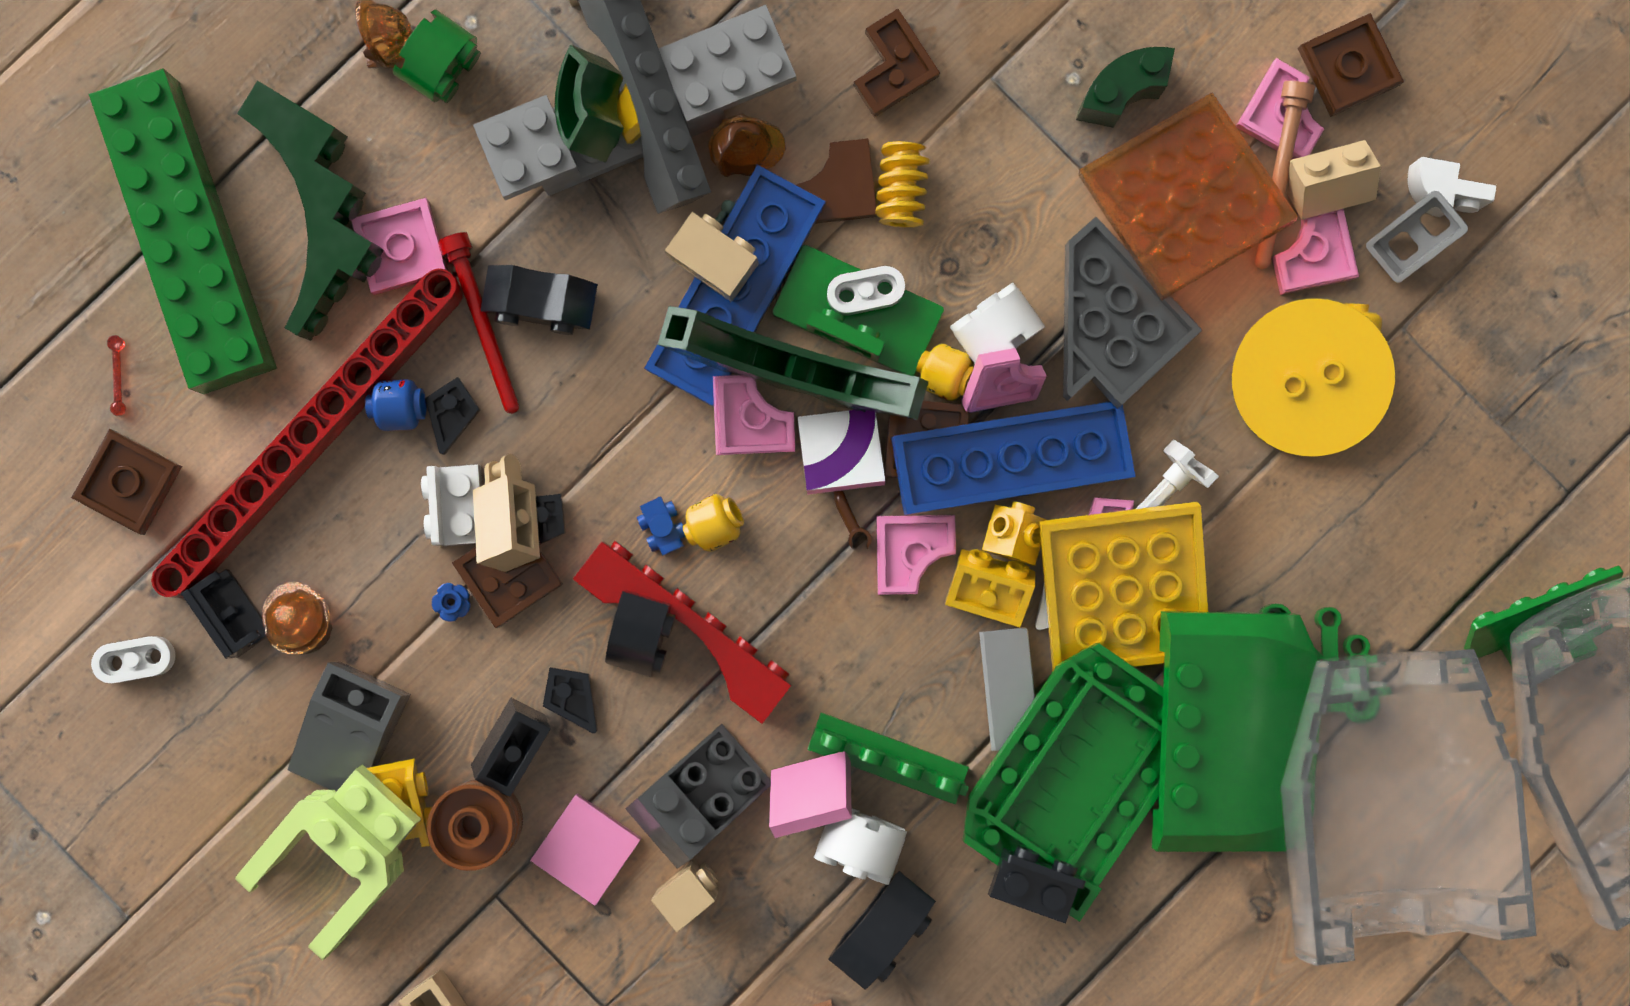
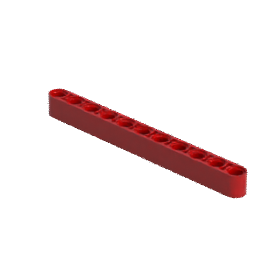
M437 268L429 271L422 277L155 568L152 573L151 582L158 594L164 597L183 598L182 592L212 574L364 409L366 396L372 395L376 383L390 380L460 304L463 299V290L459 280L445 269ZM441 281H450L451 290L449 294L443 298H435L434 289L436 285ZM417 309L424 310L423 322L419 326L410 327L408 324L410 313ZM389 338H396L398 342L397 350L390 356H384L382 354L383 343ZM368 366L371 370L369 381L364 385H357L355 380L357 371L362 367ZM342 395L344 407L338 414L332 415L329 410V403L335 396ZM314 424L317 427V437L313 442L306 444L302 437L303 431L308 425ZM287 453L291 460L290 466L285 472L279 473L276 461L280 455ZM260 482L264 490L263 496L257 502H253L249 494L252 485ZM233 511L237 519L236 525L231 531H226L223 526V518L228 512ZM205 540L210 550L207 558L201 561L197 557L196 550L199 543ZM175 570H178L182 575V584L177 590H174L170 585V576Z

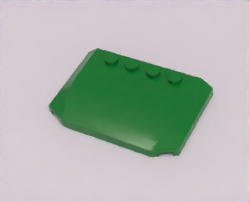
M1161 611L1160 651L1165 653L1159 809H1153L1152 849L1156 852H1290L1311 813L1317 652L1301 615L1295 613Z
M1095 643L1059 663L969 794L962 841L997 866L1003 848L1015 852L1017 846L1039 853L1038 860L1053 865L1054 860L1057 859L1078 868L1076 874L1080 875L1086 882L1083 889L1078 888L1069 915L1080 922L1102 890L1099 885L1159 797L1163 687L1100 643Z

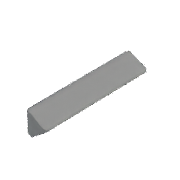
M1027 628L979 632L991 751L1001 749L1035 698Z

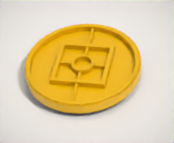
M1320 298L1292 301L1271 310L1260 318L1243 338L1237 350L1232 370L1233 395L1245 423L1267 444L1286 453L1299 456L1330 455L1346 450L1362 441L1377 427L1386 414L1391 403L1395 385V368L1392 353L1377 326L1367 316L1349 305Z

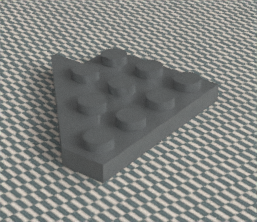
M1095 217L1065 245L1063 397L1068 401L1091 380L1118 409L1195 338L1202 329L1109 229Z

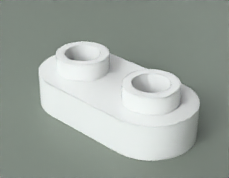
M890 266L846 273L835 277L830 282L827 290V300L830 307L841 315H853L894 306L901 300L905 290V281L902 274ZM881 282H887L892 286V291L884 295L878 291L877 286ZM843 290H850L854 294V299L850 302H843L839 298V294Z
M158 636L106 644L94 653L91 666L94 675L105 683H120L158 676L172 668L175 662V649L167 639ZM154 649L159 650L161 653V659L158 663H154L151 659V653ZM116 656L122 660V666L119 670L114 669L112 661Z

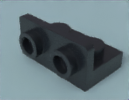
M1017 846L1015 852L1003 848L988 895L1066 924L1078 888L1083 889L1086 882L1080 875L1076 874L1078 868L1057 859L1054 860L1053 865L1038 860L1039 853L1021 846Z

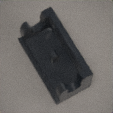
M225 569L221 573L215 571L181 593L225 659L240 657L271 635V629L230 569Z

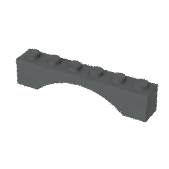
M578 0L588 28L601 40L612 55L630 92L642 137L644 178L657 213H663L691 204L711 193L641 0Z

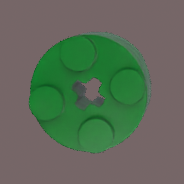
M435 9L431 11L434 20L429 22L424 18L407 39L399 56L405 59L402 68L394 65L393 75L435 103L441 99L448 103L459 88V84L455 82L456 78L463 68L469 72L474 67L481 52L477 50L476 36Z

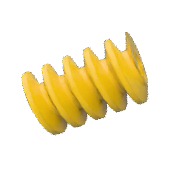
M895 141L887 142L882 146L881 153L887 158L880 162V169L885 173L880 175L878 179L879 185L883 187L877 193V199L883 204L875 209V214L881 218L878 221L879 223L899 228L924 225V220L913 216L914 212L923 211L926 206L915 201V197L927 194L926 189L916 185L918 181L928 179L927 173L918 170V166L930 163L929 158L919 155L920 151L926 149L924 145Z

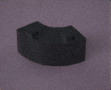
M488 265L480 311L496 315L495 322L500 324L518 326L520 320L550 326V331L554 333L573 335L574 329L590 330L598 284L569 274L541 272L515 265Z
M622 591L608 641L605 658L606 664L648 677H652L653 672L660 673L667 654L666 650L661 649L663 637L669 638L676 615L669 613L672 604L632 591Z
M898 871L891 878L889 885L884 884L879 889L867 908L844 933L828 960L864 990L876 979L884 982L896 967L897 963L893 960L913 935L919 938L930 925L932 918L928 916V913L936 901L903 873Z

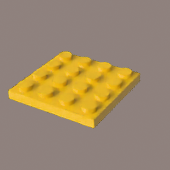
M1198 502L1039 521L1052 672L1059 663L1095 643H1100L1133 667L1164 663L1165 653L1160 651L1161 611L1208 612L1201 505Z

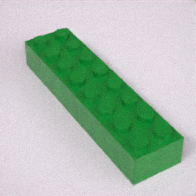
M162 68L90 93L89 97L188 389L204 395L277 369L179 81Z

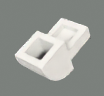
M1421 157L1411 164L1408 170V188L1415 203H1418L1430 192L1439 191L1451 206L1455 205V210L1460 212H1478L1479 209L1492 203L1495 199L1496 186L1458 179L1460 163ZM1433 207L1426 212L1439 218L1445 215L1438 207Z

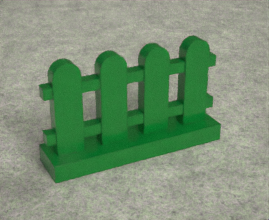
M820 712L807 750L823 756L838 752L843 753L844 751L847 753L852 767L955 805L959 794L967 795L969 786L965 785L964 780L969 769L968 766Z

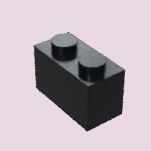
M511 697L471 763L474 779L511 797L551 729L545 714Z

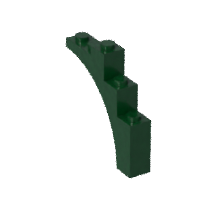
M257 80L237 114L258 129L279 152L298 188L305 211L308 236L306 271L298 300L284 328L299 337L311 341L314 336L319 335L328 322L327 314L333 304L339 302L344 297L348 289L347 281L350 276L362 282L366 281V276H373L380 267L382 261L380 256L384 250L346 226L349 220H353L360 213L363 207L362 199L366 193L328 170L330 165L338 161L345 149L344 142L348 136Z
M673 306L668 307L657 344L720 371L750 376L779 389L811 395L834 406L863 412L868 410L918 420L929 382L920 377L869 367L806 350L745 330L697 310Z

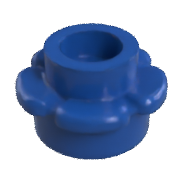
M453 583L442 584L437 589V595H434L432 598L433 610L440 614L442 620L449 622L456 621L458 617L466 616L471 607L469 602L470 594L462 585L455 586ZM450 598H453L455 600V604L453 606H450L448 604V600Z

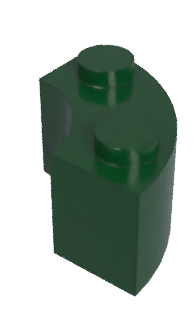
M571 44L563 59L556 84L555 118L561 139L569 150L606 163L624 130L617 111L618 93L624 78L621 72L607 59Z
M1147 47L1137 49L1120 56L1108 64L1090 86L1078 110L1076 120L1114 128L1123 110L1129 104L1142 99H1159L1168 85L1175 48Z

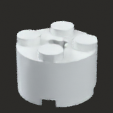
M1011 283L1000 292L994 293L981 302L976 310L963 316L952 324L950 328L975 364L979 354L1017 348L1040 332L1045 326L1019 288L1014 283Z
M852 808L851 819L825 825L814 858L836 866L838 862V864L844 866L843 872L864 880L868 877L889 885L904 845L907 831L891 822L873 815L871 817L862 814L859 810Z

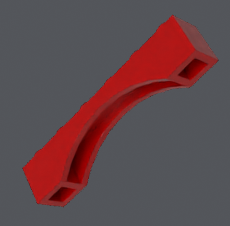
M601 541L574 576L573 580L603 603H619L622 591L628 590L672 604L669 613L676 615L675 619L686 625L696 634L717 660L726 680L730 700L763 724L792 684L786 681L790 674L772 660L767 665L754 656L758 649L741 636L734 641L723 633L727 626L708 612L703 617L693 610L692 607L696 602L678 588L673 594L661 585L665 578L651 567L645 565L641 570L629 560L633 554L621 544L614 541L609 546Z

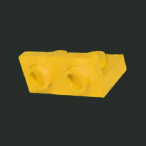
M961 549L945 605L1021 628L1035 588L1036 572L1022 562H1004L992 558L989 553L982 550L972 549L968 551Z
M415 758L367 768L421 818L420 822L404 840L419 838L421 847L430 846L427 835V821L432 807H426L424 796L429 794L425 772L418 773Z

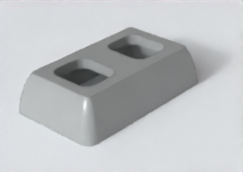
M1432 191L1366 243V248L1395 282L1400 283L1468 231V226L1439 191ZM1433 207H1438L1450 220V227L1437 236L1432 235L1420 221L1421 216ZM1400 232H1407L1418 245V251L1406 260L1400 259L1389 246V241Z

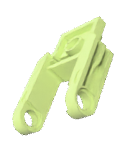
M362 764L354 770L337 792L335 790H316L304 800L299 801L238 873L235 880L249 893L253 892L258 888V881L269 870L283 861L306 832H308L311 840L351 877H355L361 882L359 888L308 946L323 961L343 942L404 872L402 852L398 850V846L420 822L421 818Z

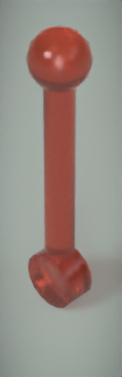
M113 335L107 340V346L112 350L114 402L110 405V411L115 416H121L126 412V406L122 402L120 352L125 347V341L123 338Z

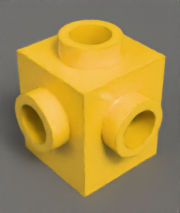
M1013 501L1011 508L995 504L982 550L1005 559L1035 566L1041 548L1039 521L1046 519L1034 515L1035 507Z

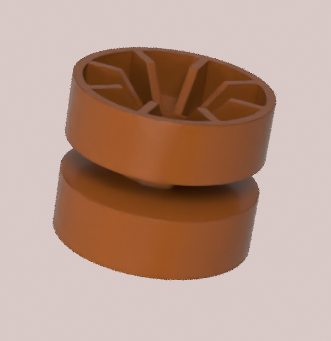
M475 779L467 781L448 790L433 805L427 821L429 843L439 859L453 868L464 871L486 868L509 852L518 841L523 826L522 809L514 793H512L511 797H508Z

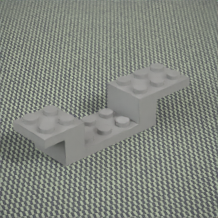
M766 5L658 48L691 137L725 124L724 110L797 81L794 69ZM623 79V82H622L621 87H620V89H619V93L621 92L623 86L625 85L624 79ZM547 95L473 124L505 201L540 186L550 196L644 157L642 137L633 144H627L622 134L606 163L569 150L561 139L556 124L555 107H552Z

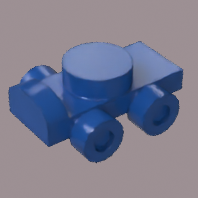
M660 496L640 506L643 514L636 518L642 531L650 528L653 534L646 538L652 552L660 549L662 556L684 546L681 540L685 537L683 523L680 522L674 525L672 517L678 515L672 501L664 503Z

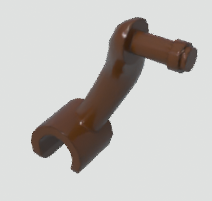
M833 491L836 508L850 533L848 538L849 546L852 548V538L856 533H863L867 537L866 547L868 549L872 542L870 533L858 525L844 491Z

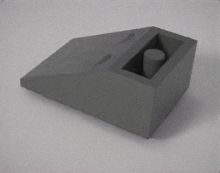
M329 662L311 697L287 770L337 792L354 770L362 764L366 768L378 766L411 694L342 662Z
M721 724L625 809L678 869L696 856L771 786V780Z

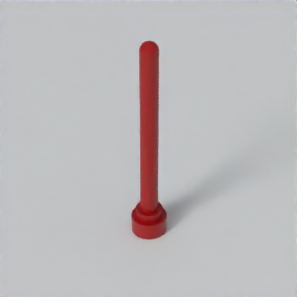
M460 232L446 236L438 241L443 258L448 259L449 264H454L502 405L507 413L514 414L519 409V403L488 314L480 311L482 297L468 260L471 257L470 250L473 248L468 233Z

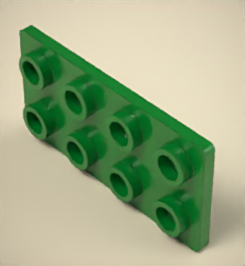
M803 245L775 304L773 315L896 372L914 376L918 361L923 352L926 351L944 308L930 300L904 290L901 300L894 306L853 315H841L835 312L828 303V286L835 277L861 271V269L808 245ZM881 282L877 289L881 294L886 295L892 291V286L887 282ZM843 290L840 292L839 298L843 302H850L854 299V294L850 290Z
M1619 565L1607 570L1605 568H1597L1586 574L1580 581L1572 584L1567 582L1559 583L1542 596L1534 599L1524 597L1515 601L1509 609L1496 614L1493 611H1489L1479 615L1470 626L1462 658L1465 663H1469L1502 650L1520 681L1524 682L1594 654L1597 646L1579 619L1610 606L1624 574L1623 570Z

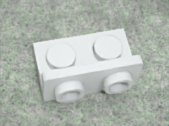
M480 465L427 466V476H422L421 479L424 500L429 499V515L424 516V532L427 539L431 538L433 546L476 544L473 490L482 486Z

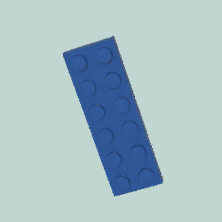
M757 164L723 225L724 228L721 232L733 241L739 236L756 249L753 255L757 257L759 265L732 302L695 277L678 307L700 311L755 333L814 227L826 201ZM659 345L656 346L644 368L646 371L714 407L713 376L732 375L730 372L720 371Z
M1111 402L891 437L904 515L1136 477L1123 404L1117 409Z

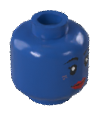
M408 379L379 381L374 386L372 395L366 396L365 409L367 417L369 419L374 418L377 427L383 431L415 429L420 420L426 417L425 392L422 388H418L414 381Z

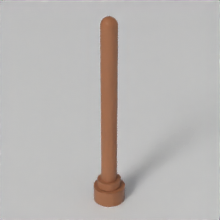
M1284 81L1280 98L1284 100L1283 107H1286L1255 258V265L1259 269H1266L1271 263L1289 176L1290 160L1293 157L1302 110L1307 109L1308 103H1312L1315 86L1306 82Z

